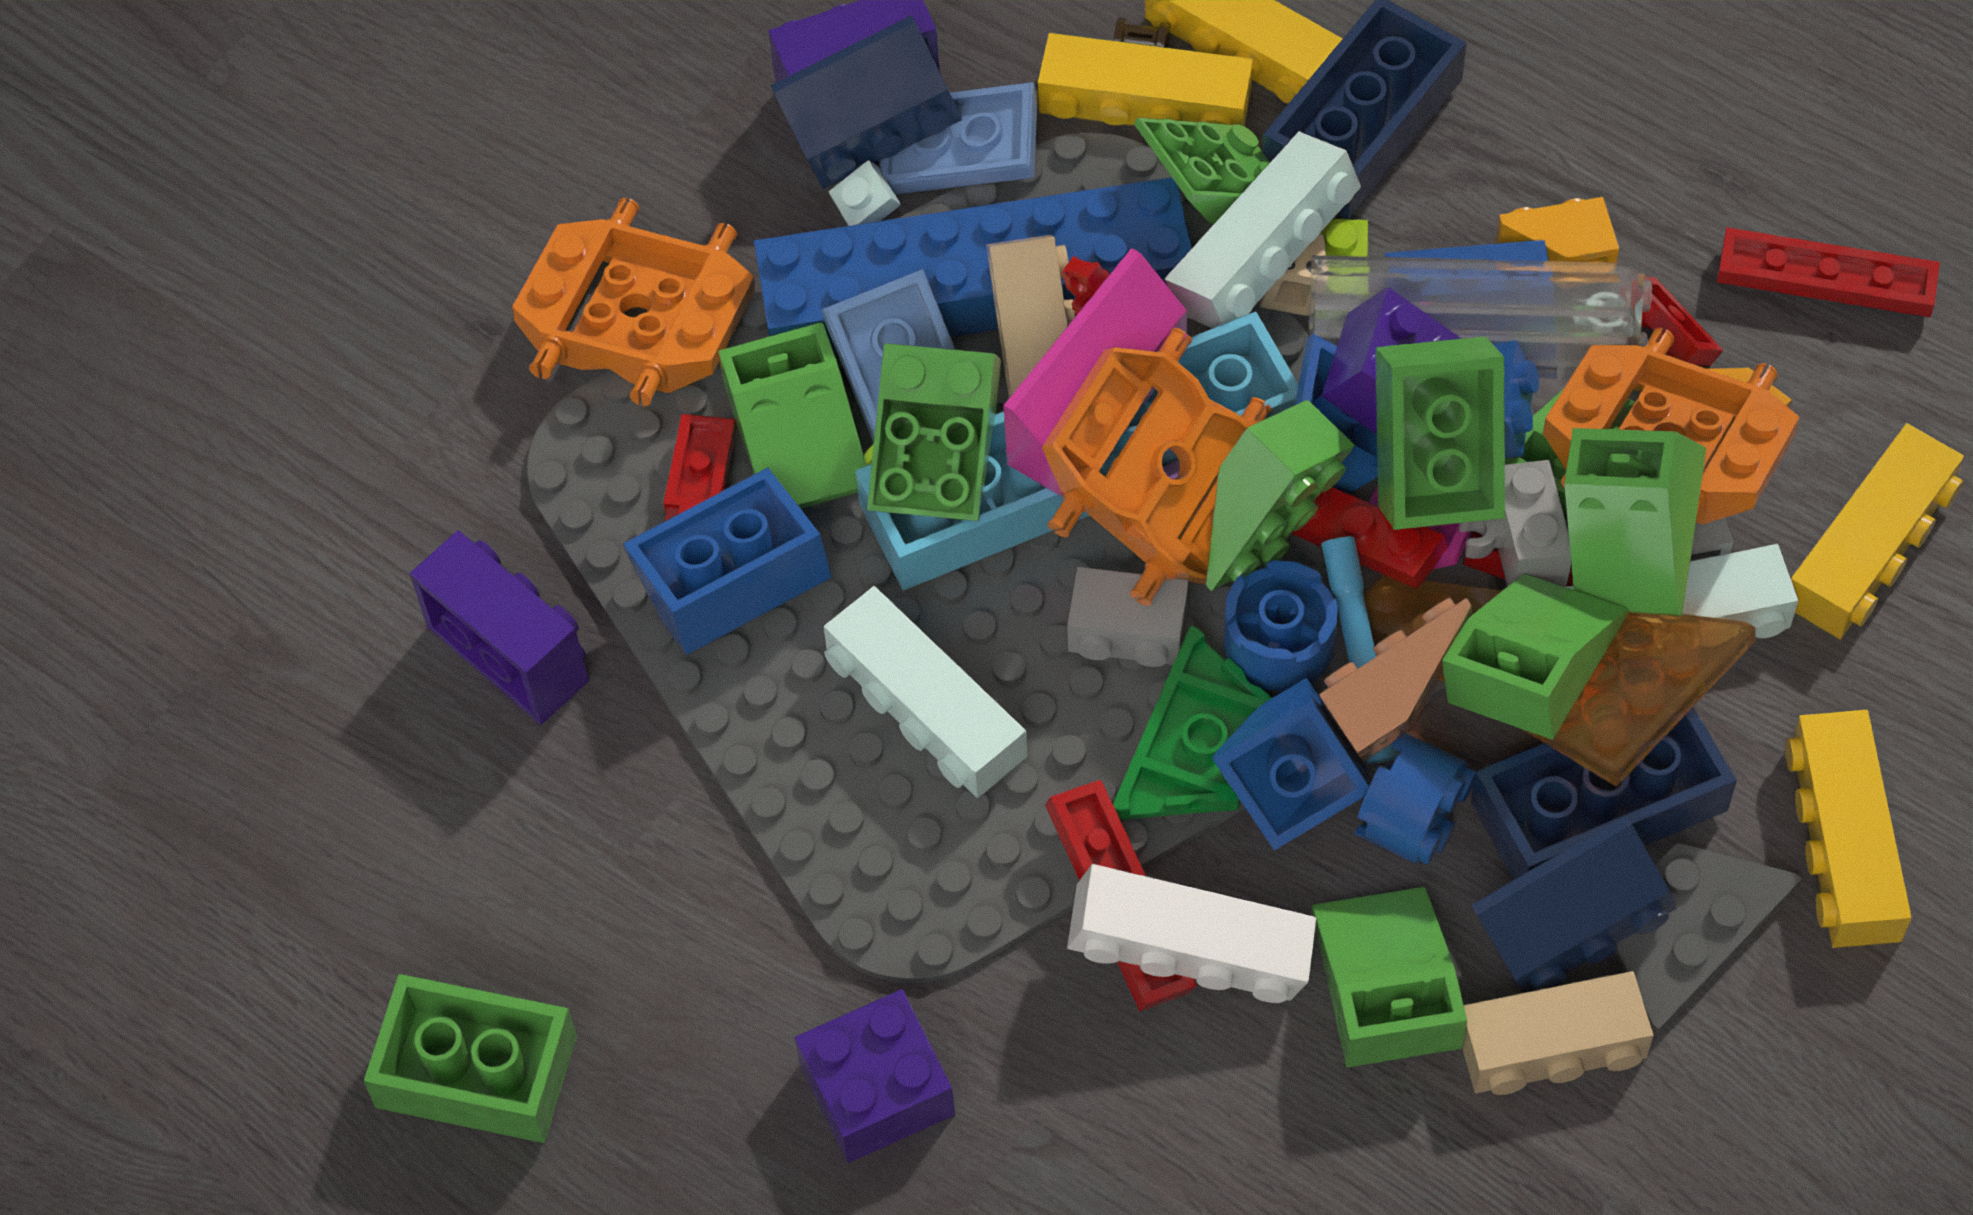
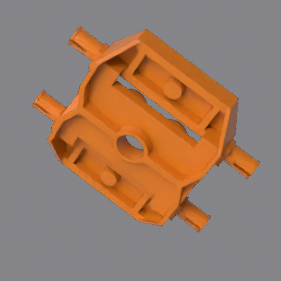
M625 197L618 201V205L610 219L557 224L512 306L515 323L538 351L529 366L530 372L538 378L542 373V379H548L556 363L580 370L610 369L628 382L635 384L629 396L637 405H640L642 400V406H649L656 390L671 393L712 375L720 361L718 351L726 349L755 292L754 275L727 254L733 240L737 236L734 227L727 224L725 229L724 223H719L716 225L709 243L705 246L630 227L640 208L632 199H629L627 204V198ZM602 261L610 263L605 268L604 275L589 303L584 307L583 314L574 331H566ZM636 307L648 310V312L642 313L637 317H628L623 314L625 311Z
M1172 328L1170 330V334L1158 352L1118 347L1104 350L1042 446L1061 492L1064 493L1063 502L1052 519L1047 523L1049 529H1056L1054 531L1055 534L1067 538L1081 514L1086 512L1145 562L1146 569L1130 591V596L1133 599L1138 598L1136 602L1144 606L1152 604V600L1165 580L1183 579L1189 580L1192 583L1206 584L1219 467L1248 427L1265 420L1271 412L1270 405H1264L1266 402L1257 397H1252L1249 400V404L1241 416L1209 399L1199 380L1178 362L1187 347L1192 343V338L1189 335L1184 336L1186 332L1179 328ZM1154 387L1158 394L1146 413L1140 418L1139 424L1118 457L1112 462L1106 476H1103L1099 470L1146 396ZM1167 449L1174 452L1179 460L1180 470L1175 479L1168 477L1162 467V457Z
M1663 328L1653 330L1650 339L1643 347L1638 345H1591L1545 418L1543 435L1564 468L1567 470L1573 428L1610 429L1632 391L1637 390L1641 393L1618 430L1674 431L1706 447L1696 523L1703 525L1754 509L1796 435L1800 418L1769 391L1777 378L1776 369L1769 365L1765 372L1766 363L1758 364L1749 381L1743 382L1667 356L1665 354L1673 345L1674 337L1667 329L1662 336ZM1566 474L1563 475V477H1562V479H1561V484H1562V486H1563L1564 489H1565L1564 483H1565V476H1566Z

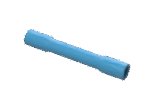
M1348 536L1321 543L1330 589L1338 603V614L1348 662H1353L1358 669L1374 659L1376 654L1373 651L1374 643L1363 595L1364 581L1355 538ZM1391 744L1366 760L1369 765L1396 760L1400 753L1392 749Z

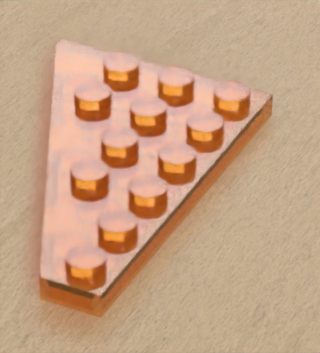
M1383 575L1364 594V600L1372 638L1380 643L1397 631L1402 630L1407 637L1424 626V621L1421 617L1431 608L1448 598H1451L1455 605L1467 598L1474 614L1502 591L1424 581L1417 590ZM1629 613L1554 739L1551 740L1529 731L1526 732L1617 787L1756 642L1755 627L1743 621L1688 614L1668 616ZM1444 673L1440 678L1443 682H1445Z

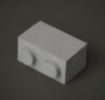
M1077 567L1067 624L1068 652L1079 653L1081 656L1092 660H1104L1109 657L1135 660L1137 663L1148 667H1160L1165 664L1173 665L1184 638L1188 612L1189 580H1165L1152 600V604L1144 606L1136 602L1138 598L1133 599L1130 596V591L1134 588L1142 574Z

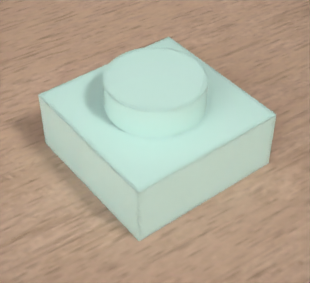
M869 160L829 191L848 226L879 222L901 205L879 167Z

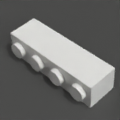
M1092 864L1076 886L1067 949L1083 952L1087 959L1097 963L1109 964L1122 961L1139 965L1140 969L1149 975L1167 977L1177 974L1197 979V983L1205 988L1224 990L1233 987L1253 992V996L1258 1000L1269 1003H1281L1286 1000L1291 1001L1309 981L1316 917Z

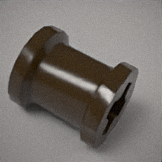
M1118 17L1113 41L1168 48L1170 25L1169 23L1162 22L1159 27L1128 24L1126 18Z

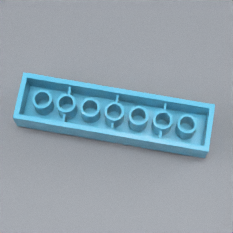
M1256 311L1191 337L1192 343L1178 361L1199 380L1209 399L1240 416L1252 397L1264 400L1266 402L1264 405H1270L1271 412L1265 419L1295 406L1298 383ZM1156 389L1150 398L1141 404L1099 470L1103 476H1106L1112 462L1118 457L1139 424L1140 418L1146 413L1158 394ZM1004 412L995 415L979 521L868 511L871 465L855 470L859 505L903 591L1053 531L1049 529L1047 523L1052 519L1064 500L1063 496L1056 494L1007 465ZM1169 449L1164 452L1162 466L1178 460L1174 452ZM1083 512L1078 520L1090 515Z

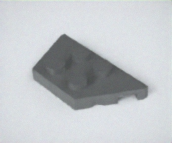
M1678 842L1655 864L1670 890L1677 909L1669 913V919L1658 929L1643 935L1636 932L1618 942V948L1614 952L1621 962V973L1634 971L1655 1038L1668 1027L1798 890L1802 880L1801 877L1789 871Z

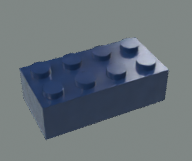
M1375 0L1263 134L1262 152L1271 162L1298 132L1346 150L1361 185V188L1354 194L1350 202L1344 205L1337 213L1349 220L1462 81L1467 42L1389 0Z
M1680 687L1477 770L1475 772L1471 804L1513 880L1626 815L1645 846L1727 812L1737 779L1683 688Z

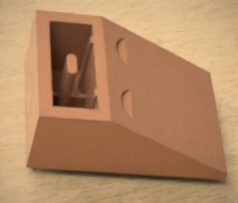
M1451 598L1442 601L1421 617L1424 621L1423 627L1407 637L1402 630L1395 632L1373 648L1376 654L1374 659L1358 669L1353 662L1348 663L1324 680L1328 689L1320 693L1319 696L1362 762H1365L1391 745L1401 732L1408 734L1413 729L1444 673L1442 659L1467 619L1473 615L1471 604L1467 598L1456 605Z

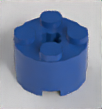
M1273 560L1267 562L1264 569L1253 571L1245 578L1243 574L1236 578L1226 595L1224 650L1227 658H1230L1244 671L1249 683L1259 686L1264 690L1285 691L1307 678L1313 687L1315 679L1321 676L1327 669L1334 656L1338 603L1336 598L1333 599L1330 590L1321 582L1322 576L1317 571L1298 562Z
M1401 732L1392 743V749L1399 751L1400 754L1394 764L1388 763L1385 768L1378 767L1357 817L1365 822L1359 824L1354 835L1418 865L1423 862L1429 865L1435 853L1442 854L1448 844L1456 824L1448 820V817L1458 801L1464 803L1474 784L1476 771L1467 767V761L1412 735Z

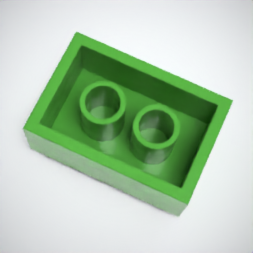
M1486 336L1376 347L1378 507L1394 530L1505 518L1504 356Z
M398 974L364 1083L377 1109L545 1143L577 1034L568 1008Z

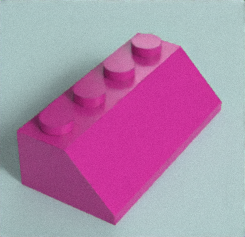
M1132 248L1003 405L1007 465L1060 496H1063L1064 493L1061 492L1042 446L1102 352L1114 347L1158 352L1172 328H1179L1187 333V310L1141 253ZM1152 387L1143 403H1145L1150 398V396L1155 390L1154 387Z

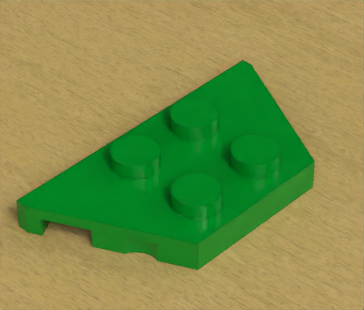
M1190 625L1113 802L1120 820L1238 810L1241 804L1240 799L1213 761L1212 756L1259 706L1272 698L1261 687L1249 683L1244 671L1230 658L1224 660L1205 642V634L1197 627Z

